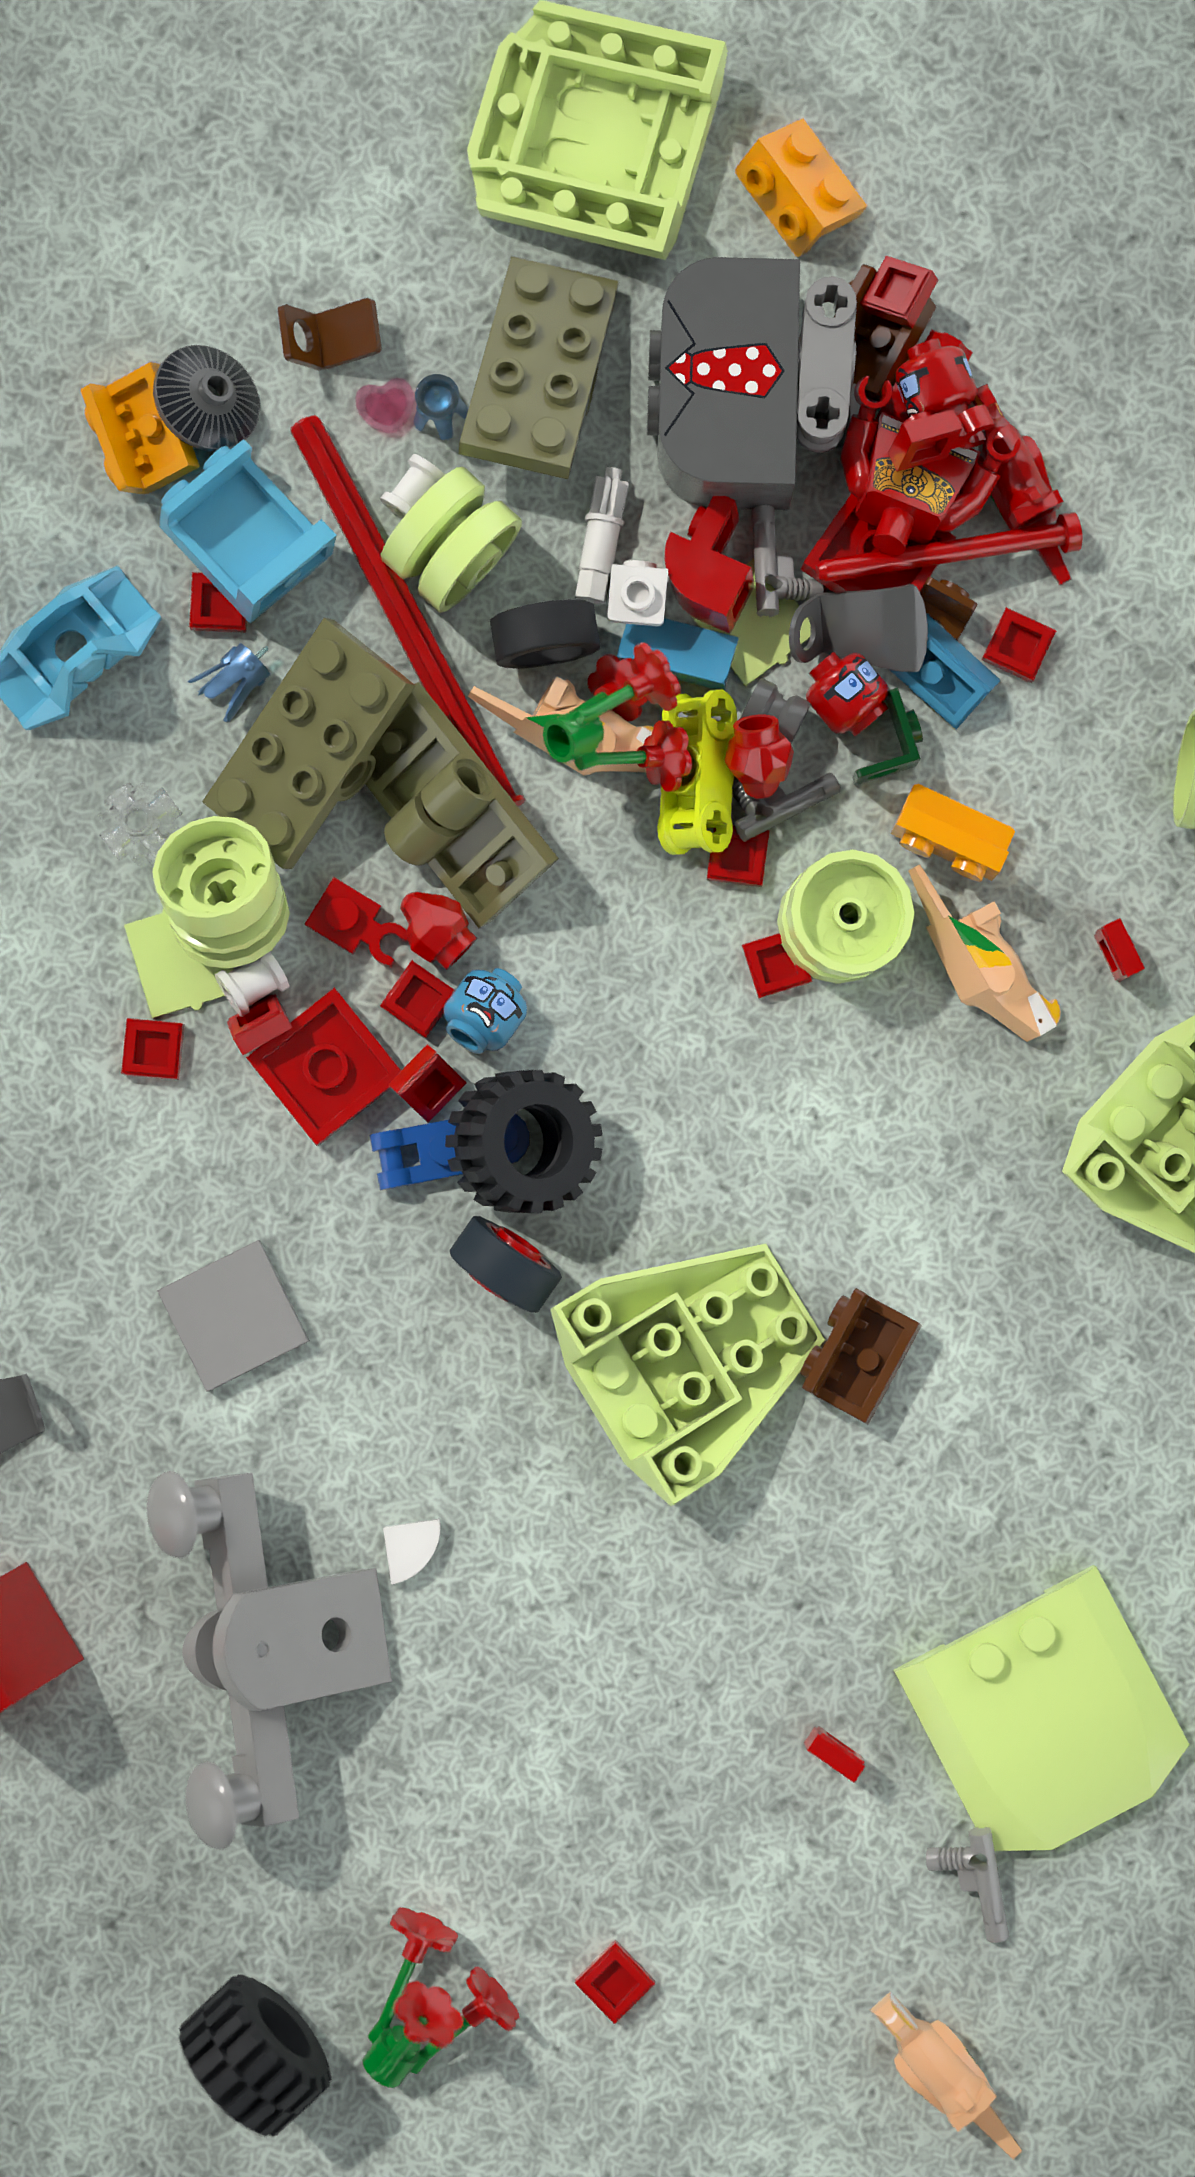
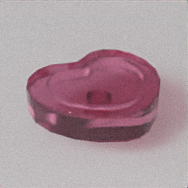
M401 378L391 379L383 386L372 384L362 386L355 397L356 408L360 417L372 428L387 434L399 431L408 421L414 407L413 390L410 384Z

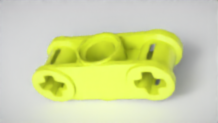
M723 689L710 690L703 697L692 698L686 693L676 696L677 706L671 711L663 709L662 721L668 720L672 723L673 727H682L687 732L689 740L687 751L692 758V768L687 776L682 777L681 786L677 791L666 792L661 787L660 816L657 825L658 838L663 849L671 855L686 854L691 848H702L709 853L722 852L728 847L733 832L731 808L734 774L726 765L725 756L729 740L734 737L733 724L737 721V709L733 698ZM683 712L688 717H678V714ZM720 716V717H721V720H720V721H717V720H715L714 718H711V717ZM679 824L684 829H674V825ZM707 828H716V832L707 831Z

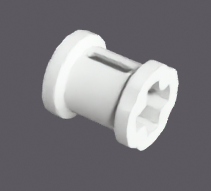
M413 454L408 460L410 468L392 492H385L380 498V501L401 519L426 491L445 475L435 465L417 454Z
M271 952L253 963L238 966L229 973L221 970L215 974L223 994L240 1017L249 1013V1006L275 989L283 992L290 987L287 977Z

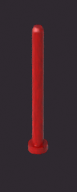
M1075 512L1063 513L1058 515L1057 522L1054 524L908 546L900 555H888L876 551L825 559L816 565V576L820 581L832 582L1053 546H1060L1063 553L1080 551L1082 547V527L1079 517Z

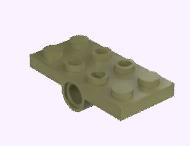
M511 256L460 437V455L569 479L584 418L588 415L599 361L611 320L619 281Z
M323 618L202 802L219 817L237 818L255 827L267 841L274 862L282 869H293L336 803L350 799L367 783L376 763L374 756L370 753L416 685L335 620Z
M420 682L415 683V688L370 754L374 756L376 763L373 773L365 785L391 817L385 825L384 834L392 851L403 861L411 865L421 866L427 863L453 897L461 904L475 925L481 928L495 919L559 858Z

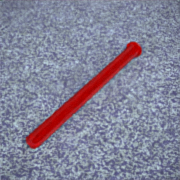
M317 415L298 420L291 427V435L421 685L519 807L526 800L522 794L517 795L407 583L382 561L381 552L385 546V541L322 420Z

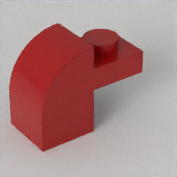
M713 496L707 508L700 506L695 512L688 529V537L691 540L672 532L669 533L665 545V566L668 569L672 591L681 607L699 621L731 634L755 584L750 566L723 555L739 522L736 501L727 496Z

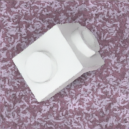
M628 560L624 562V565L612 564L608 620L612 623L661 626L664 622L668 569L657 568V564L642 560Z

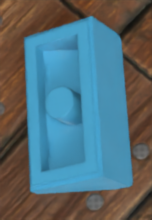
M926 613L928 638L926 655L919 672L890 671L951 726L957 729L996 687L1000 679Z
M664 618L661 626L626 624L617 657L620 660L624 658L634 659V647L640 643H646L652 651L658 649L666 656L670 665V671L679 681L714 690L723 689L725 691L739 637Z

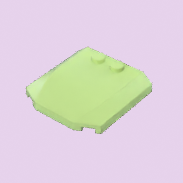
M540 0L532 8L534 15L516 34L513 32L508 34L498 46L467 148L477 195V208L483 217L666 260L677 240L721 92L728 52L726 42Z
M1095 1565L1044 1590V1594L959 1639L947 1645L942 1644L893 1670L975 1828L989 1827L991 1829L995 1851L1053 1850L1152 1798L1190 1745Z

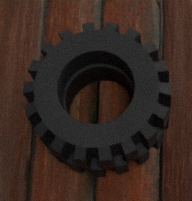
M521 1070L495 1073V1077H485L474 1083L477 1091H465L458 1100L464 1107L463 1111H452L448 1120L449 1124L456 1126L455 1134L445 1136V1147H454L456 1156L448 1159L451 1171H461L464 1175L457 1182L463 1191L476 1192L474 1201L482 1206H494L495 1211L507 1213L555 1211L564 1207L563 1200L575 1201L583 1193L578 1184L591 1183L597 1173L589 1167L591 1161H601L603 1148L594 1147L595 1137L603 1136L601 1124H592L590 1116L597 1111L592 1101L580 1102L579 1098L584 1091L576 1083L564 1084L565 1076L555 1072L543 1073V1070ZM522 1108L533 1115L539 1123L543 1134L541 1157L536 1166L525 1175L518 1172L512 1166L504 1147L507 1125L511 1118Z
M241 1974L232 1976L186 2019L179 2028V2041L183 2054L200 2086L229 2117L261 2136H277L330 2086L331 2072L329 2064L311 2028L281 1995L252 1977L249 1978Z

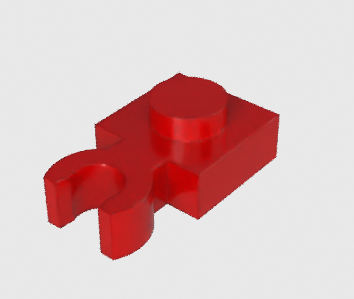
M986 405L969 408L957 416L954 409L934 415L930 412H921L909 417L901 424L900 430L888 451V455L896 472L947 458L951 449L959 447L961 449H970L983 444L986 439L982 431L993 428L995 424Z
M335 877L332 878L304 924L354 955L361 942L369 945V950L374 959L388 967H392L395 960L382 952L381 942L383 938L388 935H396L401 940L408 942L406 929L403 926L392 922L380 924L375 921L382 910L380 904Z

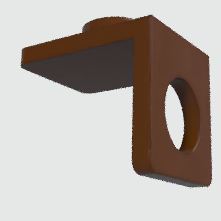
M364 298L317 314L288 304L278 307L283 355L286 361L315 370H325L381 352L382 346L376 302L373 299ZM295 322L300 325L305 334V352L296 342L294 336Z
M928 577L920 592L926 613L932 619L939 622L958 641L978 604L970 599L969 593L957 584L944 579L937 581L932 577Z

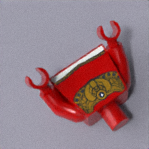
M866 376L859 380L854 388V396L860 408L858 414H852L840 461L849 492L857 497L855 514L860 520L877 526L872 541L874 547L884 554L900 555L905 551L908 540L919 544L930 543L937 530L952 532L978 515L1001 477L998 469L1002 463L1013 460L1018 454L1021 442L1020 437H1018L1010 453H997L993 448L992 441L1002 428L999 426L993 429L987 438V456L983 463L978 461L980 451L973 448L961 449L959 447L951 449L945 459L896 472L888 451L904 420L881 412L878 421L874 419L877 408L885 406L890 401L892 386L888 380L885 381L880 399L876 403L871 402L865 396V387L869 376Z

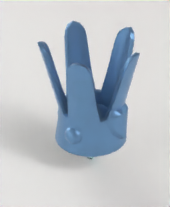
M442 374L429 375L418 384L415 391V401L417 404V411L414 417L415 428L421 432L430 419L434 421L441 440L452 438V416L454 412L463 419H466L468 412L467 405L459 397L458 386L451 378Z
M239 643L237 647L233 646L221 658V663L187 682H196L224 667L198 692L199 696L204 693L205 697L213 699L241 679L242 681L232 695L225 718L223 719L225 722H230L252 689L257 685H263L265 679L271 675L259 660L268 651V647H263L254 655L246 646Z

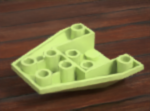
M1195 1015L1155 1037L1078 1122L1062 1170L1099 1209L1194 1253Z
M767 1244L601 1278L550 1309L565 1367L624 1464L670 1506L687 1497L723 1472L800 1373L815 1345L821 1346L825 1341Z

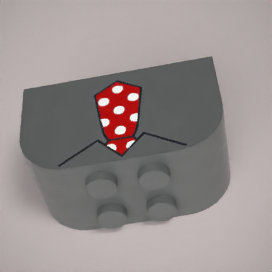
M707 258L683 269L667 289L662 307L661 330H650L648 380L659 381V386L648 387L647 435L658 436V464L665 482L677 496L693 505L707 508L713 496H727L736 501L737 509H753L759 505L772 506L774 510H789L795 487L800 259Z

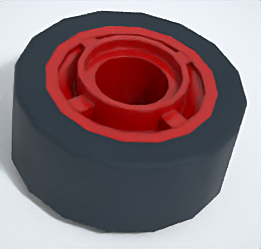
M473 1216L449 1250L453 1260L479 1285L500 1299L531 1313L539 1312L562 1279L559 1270L543 1257L542 1253L531 1243L503 1226L500 1227L481 1216Z

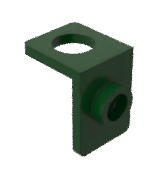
M898 687L889 690L886 702L903 755L857 769L852 777L854 785L914 768L921 759L916 743L923 742L920 723L913 709L905 711Z

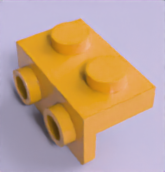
M804 118L759 138L735 168L737 177L797 257L806 254L821 236L852 222L867 208V204Z
M149 362L107 386L90 383L81 388V394L86 405L85 417L91 429L97 434L103 450L105 471L112 483L121 492L146 495L200 467L193 447L177 438L164 424L157 411L153 396V384L156 372L161 365L158 363Z
M915 784L890 834L901 838L899 844L905 849L926 858H930L933 853L952 862L950 868L956 873L971 880L981 882L983 877L992 881L1000 873L1009 854L1007 849L1015 834V830L1011 826L921 784Z

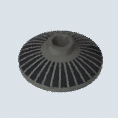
M205 345L185 346L168 355L156 372L153 396L157 411L167 428L181 441L200 450L216 452L223 446H228L232 449L242 440H246L254 431L260 414L259 395L247 370L229 354ZM208 385L213 387L220 396L212 394Z

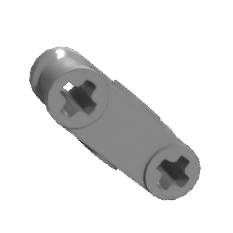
M834 276L823 277L815 281L808 289L802 314L801 337L798 339L796 438L801 446L815 453L828 452L834 449L842 440L849 416L850 393L852 392L854 380L856 294L849 283L842 278ZM830 302L834 304L835 317L829 318L824 316L823 303ZM816 412L826 413L827 429L821 430L816 428L817 423L816 419H814Z

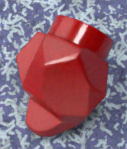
M758 714L743 717L733 724L734 737L729 740L725 763L742 783L745 794L756 799H765L772 796L780 782L787 779L793 761L794 750L788 739L780 732L779 722L775 716Z
M422 892L408 893L402 899L400 909L408 922L406 935L411 951L426 961L433 963L436 960L448 970L478 939L467 928L469 922L458 901L444 895Z

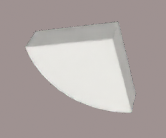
M440 1518L383 1527L391 1584L400 1583L413 1577L430 1561L440 1538Z

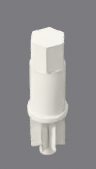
M606 467L605 476H596L590 511L585 517L587 527L575 594L577 600H586L597 604H605L619 533L620 529L624 526L622 517L629 482L621 481L622 470L618 468Z

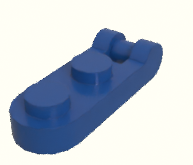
M515 1114L509 1121L504 1136L505 1152L511 1164L518 1162L526 1154L530 1144L529 1130L518 1114ZM448 1120L369 1135L372 1152L378 1151L382 1172L377 1173L380 1190L463 1175L461 1171H451L448 1159L456 1157L454 1147H445V1136L454 1135L456 1126L449 1124ZM417 1144L421 1165L404 1168L400 1147Z

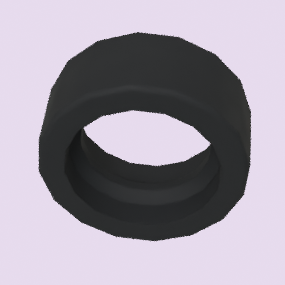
M565 599L533 603L506 610L490 619L496 663L500 667L523 669L560 664L592 655L600 649L594 604L586 600Z

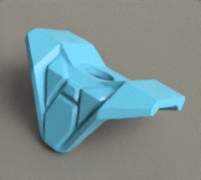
M119 566L65 586L51 602L27 622L12 630L0 649V699L27 731L69 716L70 702L88 688L87 682H94L102 675L103 668L109 670L126 655L140 656L161 621V615L149 605L127 579ZM71 631L82 634L86 638L87 644L66 662L60 660L55 650L58 638L62 634Z

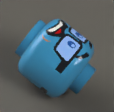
M495 968L492 973L477 969L469 972L444 1005V1016L448 1022L446 1031L449 1036L459 1045L476 1054H482L485 1050L498 1051L503 1048L527 1015L526 1002L519 993L522 989L520 982L513 975L499 968Z

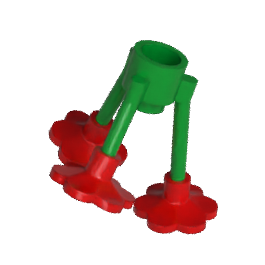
M640 643L634 647V659L624 658L620 660L613 654H605L598 659L596 671L588 676V688L594 697L572 711L546 722L543 729V739L548 753L560 763L574 760L577 769L580 771L596 765L638 764L640 768H646V776L652 785H660L666 792L677 791L681 786L682 777L687 776L691 771L692 758L687 751L689 741L687 732L682 727H673L672 723L668 720L656 722L652 735L646 737L643 746H640L637 751L596 752L597 747L604 738L603 724L598 716L611 709L626 721H634L641 716L642 705L648 701L652 704L658 703L665 711H671L677 706L676 696L681 692L679 681L670 671L668 659L660 650L655 649L652 651L648 644Z
M403 1907L397 1909L395 1915L391 1918L390 1925L408 1939L402 1952V1956L405 1959L381 2016L368 2034V2038L373 2045L362 2059L363 2067L369 2076L380 2085L388 2088L398 2087L409 2072L418 2074L429 2059L441 2049L448 2047L469 2026L477 2027L489 2018L496 2021L504 2030L509 2032L516 2027L515 2021L519 2019L518 2010L508 1999L505 1989L495 1978L489 1977L479 1966L474 1967L470 1971V1976L466 1979L467 1986L475 1996V1999L462 2009L463 2015L451 2006V1997L445 1989L439 1986L427 1988L419 1981L409 1982L416 1964L423 1962L429 1947L442 1952H450L458 1939V1934L453 1929L444 1926L438 1918L424 1912L416 1913L411 1909ZM395 2014L405 2023V2026L395 2025L393 2028L390 2027ZM429 2042L425 2047H423L420 2050L421 2043Z

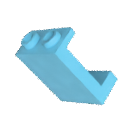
M244 439L232 449L228 446L218 449L205 462L203 466L204 472L190 483L186 480H181L167 491L161 500L163 506L161 507L160 528L251 624L333 554L337 535L322 519L315 525L311 524L251 459L252 447Z

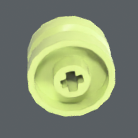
M465 467L453 469L426 491L396 526L381 552L382 561L402 579L418 576L422 573L418 586L419 595L439 613L448 611L471 592L506 553L522 527V519L502 501H494L481 507L484 500L485 485Z
M847 850L829 853L794 879L781 899L777 924L782 939L781 945L794 965L796 964L804 969L814 979L840 984L861 980L896 958L910 938L915 913L910 889L895 867L878 855L858 850ZM840 908H843L844 917L853 918L854 924L849 925L841 920L839 915Z

